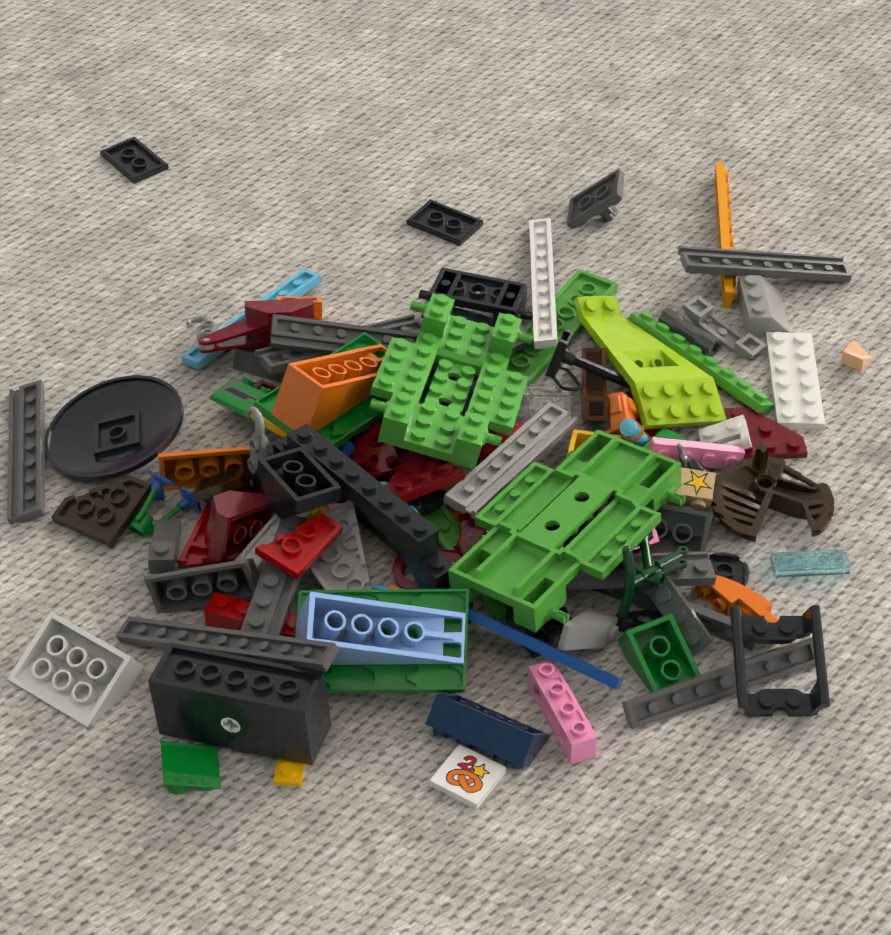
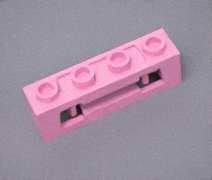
M550 660L529 666L528 688L569 763L573 764L596 757L597 736L555 661Z

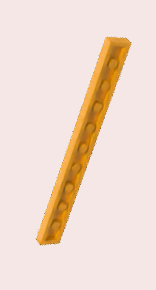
M716 162L714 183L719 249H734L732 247L733 234H731L732 221H730L731 208L728 171H725L723 162ZM721 275L723 308H732V301L737 300L735 276Z

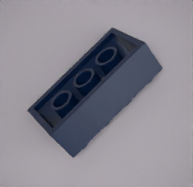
M436 694L426 721V725L433 727V733L446 738L448 735L457 738L456 743L468 748H472V745L481 749V754L493 759L499 756L505 759L506 765L515 769L530 766L550 737L548 733L457 694Z

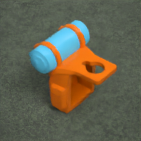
M623 392L608 394L611 429L602 432L619 435L621 439L643 447L652 437L644 431L643 425L636 421L639 418V413L635 401Z

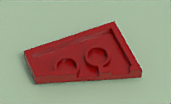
M321 514L297 526V530L287 535L281 534L267 545L261 544L255 547V554L297 580L342 534L343 526L326 515Z

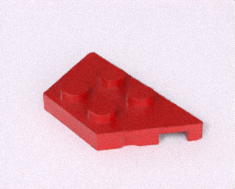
M211 502L207 503L178 559L179 568L218 564L208 558L204 542ZM236 558L231 559V560L226 561V562L235 561Z

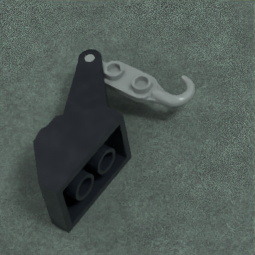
M249 407L246 416L251 417L252 414L255 420V431L249 439L251 451L250 459H248V468L252 474L247 476V483L250 490L264 494L269 507L281 520L339 501L341 498V487L303 446L266 457L269 441L264 435L265 423L263 416L256 407Z

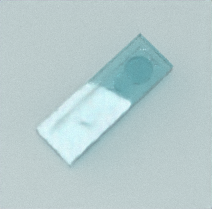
M846 549L775 552L770 555L774 578L850 574L851 566Z

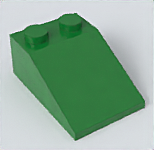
M672 613L627 630L618 639L626 660L650 692L701 675Z

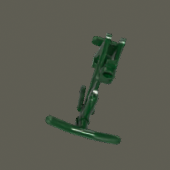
M593 514V518H592L590 521H585V522L580 526V528H579L580 532H581L597 515H594V514ZM651 531L636 546H640L643 567L634 563L633 551L630 546L627 545L622 548L623 560L618 566L625 570L624 593L618 609L619 617H627L636 586L652 582L654 586L660 588L665 582L666 575L687 567V561L681 559L688 555L687 547L680 546L677 551L656 560L653 565L649 541L653 538V531ZM570 536L564 542L563 547L565 548L576 536Z

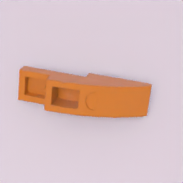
M716 575L715 585L694 586L696 594L700 598H705L718 613H723L730 617V607L737 605L740 606L743 616H764L768 622L775 623L778 621L771 614V602L738 582Z

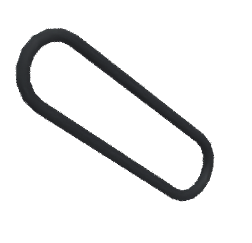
M561 367L560 369L568 372L578 387H564L556 377L553 379L562 390L577 391L582 389V385L568 368Z

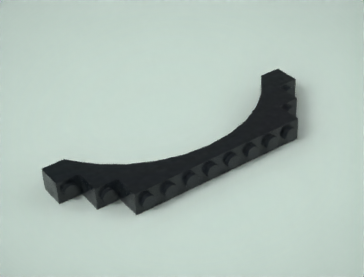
M307 423L273 443L267 449L266 457L303 446L341 487V495L354 503L386 536L406 563L420 589H450L448 570L454 564L439 553V530ZM469 602L468 607L473 609V602Z

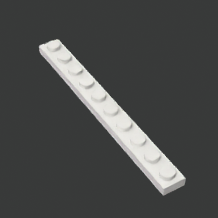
M551 218L529 220L535 349H549L557 347L558 344Z

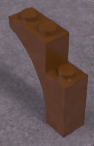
M582 348V358L605 367V348ZM581 369V419L608 421L609 397L607 396L606 379Z

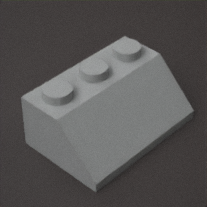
M761 275L739 276L737 300L746 334L751 333L755 337H765L766 332L791 333L780 291Z

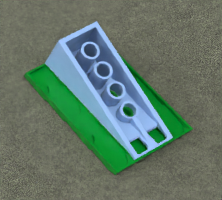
M469 589L299 590L296 602L294 638L332 642L339 648V652L327 672L321 671L325 675L327 694L463 693L466 684Z

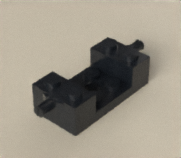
M442 267L431 290L425 291L421 289L419 292V299L428 300L429 302L432 293L437 295L443 294L455 300L453 307L457 306L492 313L493 318L496 320L499 313L511 314L516 318L530 321L533 319V312L524 310L527 303V284Z

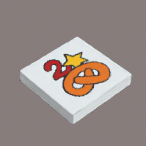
M459 744L430 779L429 785L477 810L505 775L506 767Z

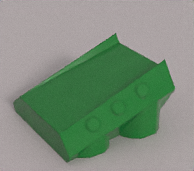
M160 740L164 787H167L170 793L175 795L184 794L189 788H198L201 791L221 789L217 746Z

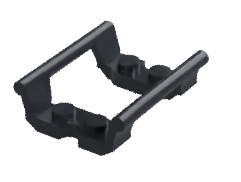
M731 606L730 618L738 707L744 708V715L748 717H772L773 712L782 710L787 713L788 717L815 716L821 709L830 707L820 606H810L802 616H780L779 620L775 623L768 622L764 616H743L740 606ZM812 634L817 682L810 693H803L798 689H761L756 694H750L746 680L743 638L755 644H790L796 639Z

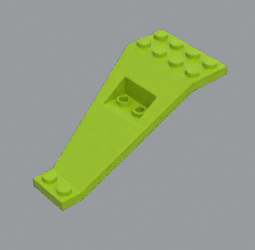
M616 295L581 296L574 300L579 321L599 347L605 348V355L631 387L644 429L714 425L727 420L714 378L622 316Z

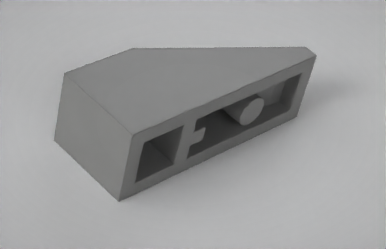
M589 607L564 624L558 649L567 651L604 648L611 641L614 642L618 635L619 627L616 626L618 617Z

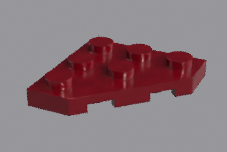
M748 407L724 408L727 420L740 415H744L752 447L744 449L745 455L743 459L753 457L754 448L758 446L759 442L769 445L768 457L782 459L807 458L808 452L803 436L760 413H756Z
M413 452L403 457L386 488L406 503L464 480V470L450 462Z

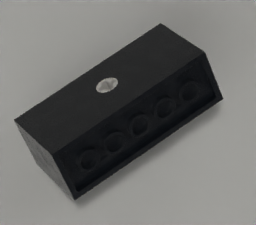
M170 642L148 680L159 734L313 765L331 728L325 675L321 671Z

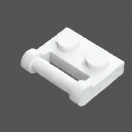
M744 415L698 430L700 442L742 446L744 449L752 447Z

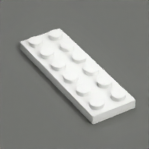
M766 332L765 338L776 422L786 428L824 429L825 420L812 334L803 332Z

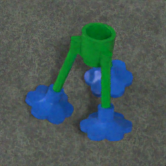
M149 469L147 473L155 481L154 483L150 481L145 482L152 485V491L128 525L132 532L142 537H145L147 533L153 536L155 524H152L154 519L146 513L152 500H165L166 496L163 494V485H169L174 488L176 486L172 481ZM181 486L179 491L182 500L177 503L176 508L160 520H169L179 511L183 512L188 507L199 513L201 511L200 503L196 502L194 495L188 488L185 489Z

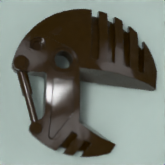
M759 442L758 446H755L752 458L743 459L728 465L715 477L713 500L711 503L713 514L720 519V523L727 530L740 538L752 542L756 541L767 509L793 518L807 520L812 537L820 535L831 522L834 513V497L830 487L826 483L817 484L803 476L802 473L787 466L786 461L782 458L768 457L769 445H764L763 442ZM783 474H786L797 481L799 480L805 484H801L795 481L782 478Z

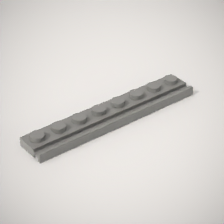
M548 402L502 443L500 447L466 475L464 480H461L444 496L443 502L463 514L466 512L471 514V518L475 519L474 517L534 461L537 462L577 425L579 417L575 416L573 418L569 416L570 412Z

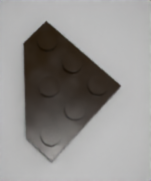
M129 476L123 478L121 483L112 486L105 484L90 489L87 494L78 497L72 495L64 498L51 518L59 525L113 548L152 491V485L136 477Z

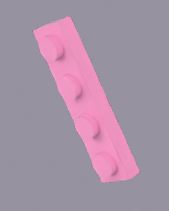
M652 437L648 450L680 462L677 444L679 443L683 445L691 463L692 459H696L703 468L722 470L734 462L743 460L745 455L742 446Z

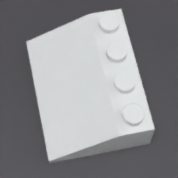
M50 612L7 680L89 728L132 687L144 666L131 656L57 614Z

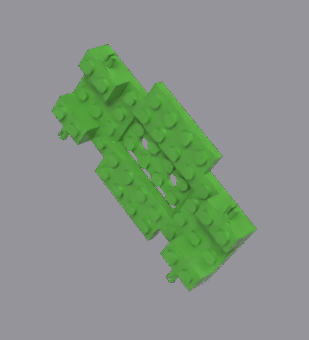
M432 293L430 301L426 304L412 300L410 310L423 313L419 335L415 343L408 342L403 338L392 337L370 392L371 395L388 399L389 401L385 403L372 398L369 409L384 412L378 438L379 442L475 469L481 447L485 442L498 447L501 444L502 436L490 434L488 429L507 435L512 434L529 377L519 372L507 371L506 369L514 344L520 341L531 345L534 335L520 332L522 319L516 318L511 314L499 313L495 327L485 323L473 322L461 316H453L451 313L455 300L443 294L437 295ZM434 362H437L438 367L423 404H420L419 401ZM475 374H478L479 377L468 410L464 416H461ZM448 377H456L458 380L453 381L450 380ZM439 402H446V403H448V404H450V405H449V406H443V405L439 404Z
M596 430L575 451L571 450L567 455V459L555 470L534 461L474 517L475 525L489 532L456 563L452 562L454 565L448 570L450 589H469L470 603L483 593L512 606L514 623L533 632H537L550 619L565 624L569 621L570 614L559 609L567 602L566 585L580 571L604 580L623 560L622 548L628 545L633 550L661 522V513L656 511L665 502L671 501L680 506L684 504L686 497L676 493L681 487V462L600 430ZM585 496L589 498L584 502L575 500V498H583ZM608 499L612 500L565 548L563 547L564 542L570 536L576 535L579 531L578 528L585 521H590L593 518V513L599 507L607 505ZM554 525L559 526V528L554 531L545 529L546 527H552Z

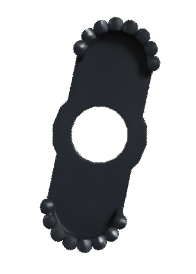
M639 610L629 611L627 617L621 618L617 613L615 616L618 617L616 626L619 627V632L622 631L624 633L627 627H637L648 623L638 620L641 616H648L653 621L663 617L661 612Z

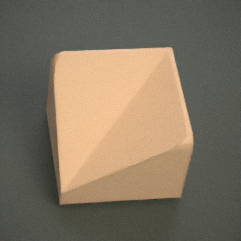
M852 340L843 350L841 363L862 372L872 360V357L856 341Z

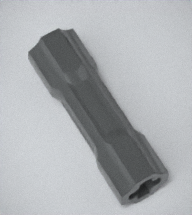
M670 308L664 309L658 318V322L669 326L671 332L683 336L685 340L699 347L707 355H714L722 347L721 339L699 328Z

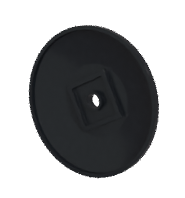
M122 376L98 383L76 395L55 415L45 435L46 455L51 465L59 473L76 480L101 481L131 473L158 457V453L165 451L175 439L184 418L182 400L172 385L152 376Z

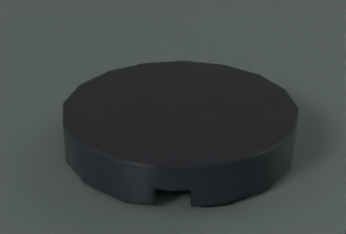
M726 552L709 555L708 560H711L715 575L728 578L744 586L748 583L750 570L745 561L743 563L739 560L740 557Z

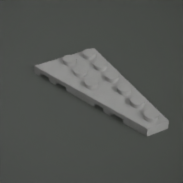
M349 500L324 513V515L342 525L343 532L308 568L322 590H372L354 504Z

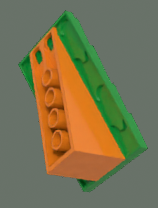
M364 332L329 355L289 363L282 384L256 400L253 406L261 412L264 418L278 426L286 434L307 423L336 448L345 445L349 439L370 428L374 422L384 417V412L369 409L372 398L385 403L389 401L388 399L370 394L387 347ZM428 377L423 392L430 386L432 378Z

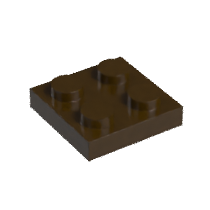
M246 464L200 479L193 492L196 502L204 500L205 503L212 501L213 496L229 490L241 491L249 474Z

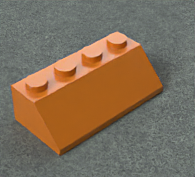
M250 447L158 453L160 475L176 484L175 488L163 485L162 489L164 491L179 490L181 486L185 489L196 488L200 479L246 464L249 471L248 475L252 474L248 468Z

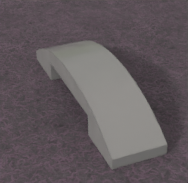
M699 295L690 299L682 307L693 324L721 339L723 347L741 357L752 359L767 346L751 333L745 336L741 335L713 314L714 306Z

